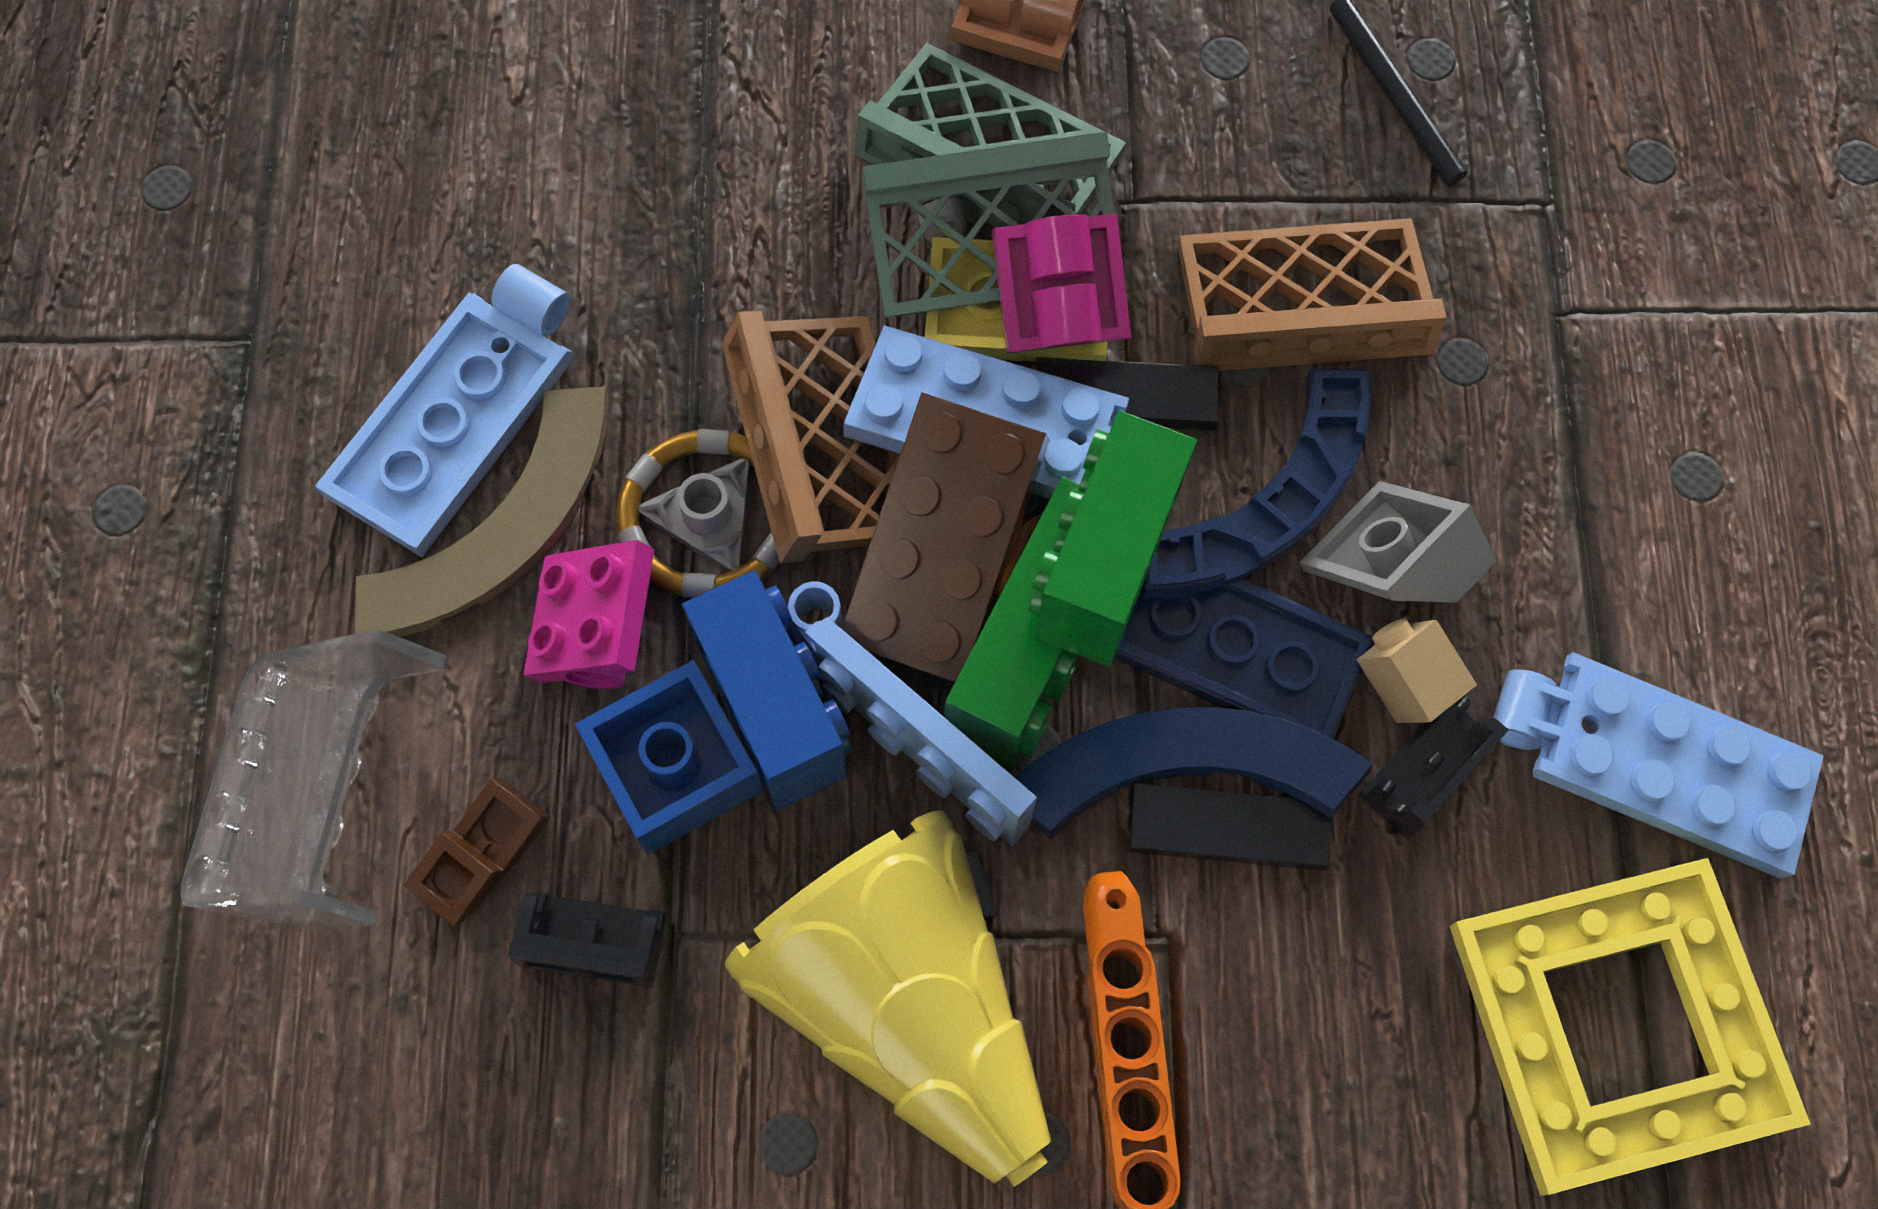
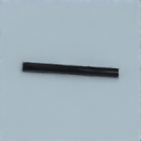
M1335 0L1331 4L1329 11L1447 186L1460 182L1466 177L1468 171L1351 0Z

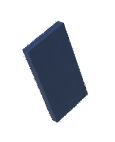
M1241 579L1208 591L1175 597L1143 598L1141 588L1114 658L1221 708L1246 710L1278 717L1313 729L1333 739L1362 672V668L1356 659L1371 649L1374 641L1372 636L1246 579Z

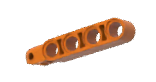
M1122 871L1098 873L1091 876L1086 883L1083 893V915L1089 961L1087 983L1109 1187L1113 1201L1120 1209H1169L1174 1205L1180 1193V1171L1155 964L1151 952L1145 945L1140 896ZM1107 901L1116 903L1119 909L1111 908ZM1115 956L1129 960L1136 968L1138 974L1137 984L1128 989L1114 987L1104 976L1103 962ZM1127 1024L1139 1029L1146 1043L1145 1052L1142 1057L1126 1059L1117 1054L1111 1043V1031L1115 1026ZM1130 1093L1140 1094L1150 1102L1154 1115L1153 1122L1148 1130L1134 1131L1122 1122L1118 1110L1119 1102L1123 1095ZM1137 1164L1152 1167L1160 1176L1162 1191L1158 1200L1152 1205L1141 1204L1129 1194L1127 1175L1130 1169Z

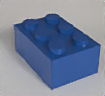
M756 570L682 603L696 646L776 810L779 811L847 778L845 756L852 753L847 737L850 736L849 729L833 699L822 703L820 698H823L824 694L818 682L821 675L806 643L802 642L793 646L796 639L789 624L792 622V617L777 586L775 585L765 590Z

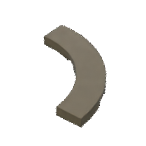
M605 386L544 391L543 413L531 457L507 497L472 532L431 557L408 566L382 573L356 576L355 637L360 643L394 639L441 625V620L454 616L477 603L479 606L487 603L516 583L543 558L561 537L582 504L581 497L591 479L594 468L598 466L603 450L608 417V393Z

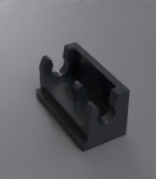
M1467 697L1460 698L1432 722H1424L1358 794L1363 801L1407 839L1426 824L1509 731L1496 718L1487 719L1483 724L1473 720L1466 712L1471 703Z
M533 892V894L525 893L507 957L521 968L652 988L667 915L665 912L655 910H639L549 896L538 892Z

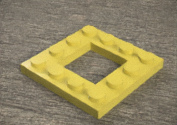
M1708 858L1457 921L1450 926L1540 1196L1554 1194L1810 1125ZM1660 943L1709 1075L1590 1107L1544 973Z

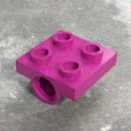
M1086 214L1052 216L1029 221L1022 225L996 227L992 230L1007 354L1131 338L1117 214L1088 217Z
M638 540L545 556L539 579V591L532 629L528 639V652L523 676L540 683L567 681L578 686L594 689H618L623 687L626 673L635 672L654 548Z

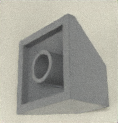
M1379 481L1299 563L1305 572L1389 600L1457 603L1497 559L1471 505Z

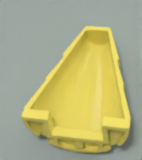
M943 810L932 811L914 819L910 824L915 831L902 841L894 830L886 833L831 868L790 898L753 929L761 941L748 949L744 942L736 946L727 957L725 967L732 978L738 982L741 991L821 1048L823 1056L894 1104L895 1115L991 1182L996 1183L1006 1176L1013 1187H1015L1048 1162L1040 1150L1051 1142V1137L1022 1022L1014 1019L993 934L987 931L962 837L954 829L952 821Z

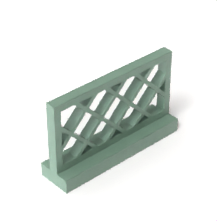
M926 42L880 101L875 103L869 100L858 114L854 155L872 164H881L1104 131ZM928 67H931L949 76L952 84L925 88L921 76ZM989 96L999 101L1002 109L975 113L970 98ZM958 100L963 115L935 118L930 103ZM919 105L924 120L912 122L893 111L895 108ZM1038 121L1048 126L1052 135L1025 138L1020 123ZM1008 125L1013 140L986 144L981 128ZM969 130L974 146L962 147L942 137L941 134ZM1107 133L1110 157L1107 159L1110 174L1122 157L1126 142ZM1094 177L1069 180L1075 195L1071 202L1060 196L1056 199L1076 214H1082L1096 194ZM1059 182L1041 184L1039 186H1041L1044 189L1043 185L1056 184ZM1025 187L1009 189L997 205V208L1019 225L1032 221L1045 202ZM999 191L978 194L991 203ZM965 195L950 197L961 199L965 212L979 219L985 212ZM1049 207L1042 218L1060 216L1061 214ZM991 215L986 220V223L994 227H1005Z
M1107 131L863 166L861 181L864 200H866L884 318L1000 302L999 288L990 289L998 279L996 261L971 243V241L990 215L1004 226L1019 225L997 208V205L1009 189L1025 187L1045 202L1032 219L1033 221L1041 219L1049 207L1061 215L1076 214L1056 198L1069 180L1094 177L1098 203L1088 217L1097 216L1098 214H1115L1107 159L1110 157ZM1059 182L1051 194L1039 186L1041 184ZM999 191L991 203L978 194ZM965 195L985 211L966 238L937 217V214L950 197ZM939 199L931 212L918 203ZM905 204L925 219L906 246H903L884 231L881 207ZM930 224L960 245L940 273L911 252ZM886 244L899 253V256L890 267ZM964 250L994 271L979 291L965 292L945 277ZM906 258L934 279V281L921 299L895 303L891 277ZM939 285H942L952 293V295L930 298Z

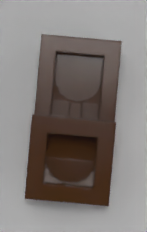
M491 778L455 829L442 832L403 886L452 926H459L521 857L550 819V816L502 778Z

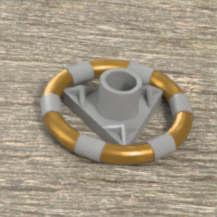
M699 429L680 433L658 443L643 454L625 477L616 509V524L620 543L638 540L650 546L640 527V513L642 519L726 571V573L718 575L682 573L665 565L653 555L649 581L659 588L675 595L683 596V598H695L756 570L760 580L772 573L779 564L771 532L752 559L741 566L750 474L749 464L754 467L746 436L730 432V430ZM700 453L733 455L740 458L708 474L699 473L692 475L681 486L641 503L643 494L663 468L681 457Z

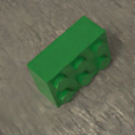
M1120 410L1117 412L1109 433L1096 430L1084 460L1083 469L1085 471L1078 490L1072 489L1058 524L1060 532L1053 551L1047 549L1033 584L1035 592L1030 603L1029 612L1039 615L1035 639L1111 667L1179 495L1198 439Z

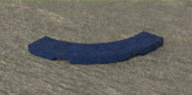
M1370 369L1309 370L1305 379L1306 406L1304 422L1299 441L1286 465L1269 484L1251 498L1249 503L1223 518L1218 516L1191 526L1164 530L1142 586L1143 598L1181 596L1208 591L1236 582L1280 559L1292 551L1316 529L1332 510L1342 494L1360 456L1370 418Z
M1186 707L1143 712L1112 720L1081 732L1050 749L1024 768L1015 779L1037 797L1031 824L1049 839H1052L1068 822L1087 808L1110 795L1118 793V788L1155 776L1158 780L1180 776H1212V772L1250 777L1254 778V783L1287 793L1309 804L1331 819L1370 774L1373 763L1334 739L1313 729L1278 717L1246 710Z

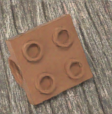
M961 0L951 27V41L1059 73L1086 0Z

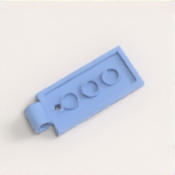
M519 264L509 266L498 278L491 297L493 306L475 294L468 293L315 485L323 497L420 557L424 556L541 403L544 391L550 390L575 358L571 350L564 346H559L546 338V336L554 333L566 318L571 303L570 295ZM503 347H508L507 351L503 353H497L499 349Z
M884 325L844 421L843 437L901 454L920 394L924 392L1046 433L1050 442L1032 494L1050 499L1061 477L1080 484L1085 471L1083 469L1084 460L1096 430L1109 433L1118 410L1126 411L1129 398Z
M812 581L796 588L790 596L788 610L792 617V631L796 641L799 644L805 642L820 672V680L824 682L821 685V689L829 701L833 699L838 708L846 714L854 708L872 724L868 728V732L879 745L895 756L902 750L920 766L916 773L933 792L942 798H946L951 793L970 809L965 816L981 834L991 841H996L1001 836L1013 847L1030 827L1037 797L842 630L841 605L839 597L832 587L822 582ZM814 609L825 610L831 614L829 618L817 621L813 625L800 620L805 613Z
M1574 652L1566 657L1559 687L1552 679L1533 671L1511 670L1507 672L1493 718H1496L1509 729L1499 741L1500 743L1523 750L1541 748L1538 760H1536L1533 768V777L1779 879L1795 875L1824 755ZM1582 721L1589 726L1590 733L1583 729Z

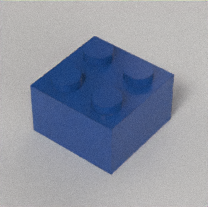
M694 660L575 723L579 734L647 856L763 792L755 766Z

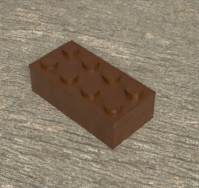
M921 392L842 630L870 653L956 682L994 607L1050 442L1048 435L1044 432Z

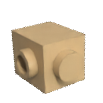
M1405 618L1396 620L1375 633L1372 637L1375 645L1356 659L1396 723L1432 722L1477 686L1437 620L1408 623Z

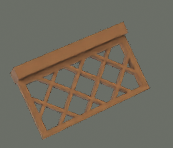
M1412 218L1179 235L1178 252L1196 339L1193 353L1196 365L1218 366V371L1434 355L1447 320V315L1442 298H1433ZM1399 240L1402 255L1393 263L1369 247L1375 241ZM1332 245L1347 255L1334 267L1311 252L1316 246ZM1274 249L1289 259L1276 272L1253 258V256L1259 250ZM1216 253L1230 263L1216 276L1197 264L1195 255ZM1356 261L1382 275L1371 289L1346 274ZM1298 265L1324 279L1312 293L1287 279ZM1241 269L1265 283L1253 297L1228 283ZM1393 281L1413 293L1415 300L1392 302L1380 294ZM1335 286L1359 302L1356 305L1333 307L1322 300V298ZM1276 290L1300 306L1295 310L1273 311L1263 305V303ZM1218 295L1241 310L1237 314L1207 316L1205 306Z
M742 311L737 313L722 342L780 564L802 562L810 552L870 546L880 516L871 508L882 492L887 495L900 454L886 450L891 466L886 474H884L855 454L862 442L855 440L851 448L848 449L819 429L830 412L843 421L846 419L850 406L840 398L850 383L857 388L859 387L864 375L860 369L863 366L865 372L876 346L868 316L764 321L762 311ZM854 336L860 356L855 366L825 346L830 338ZM789 340L809 355L797 370L776 355L772 341ZM815 359L845 379L834 395L804 374ZM783 379L788 382L786 386H784ZM794 387L824 407L813 424L791 409L788 395ZM798 434H800L801 436H803V439L801 440V442H800V440H799ZM809 441L840 462L829 479H826L806 465L803 450ZM845 467L876 487L865 505L834 484ZM813 489L819 492L816 498ZM824 497L856 518L849 529L824 531L818 509ZM861 523H864L865 525L868 526V527H860V528H858Z

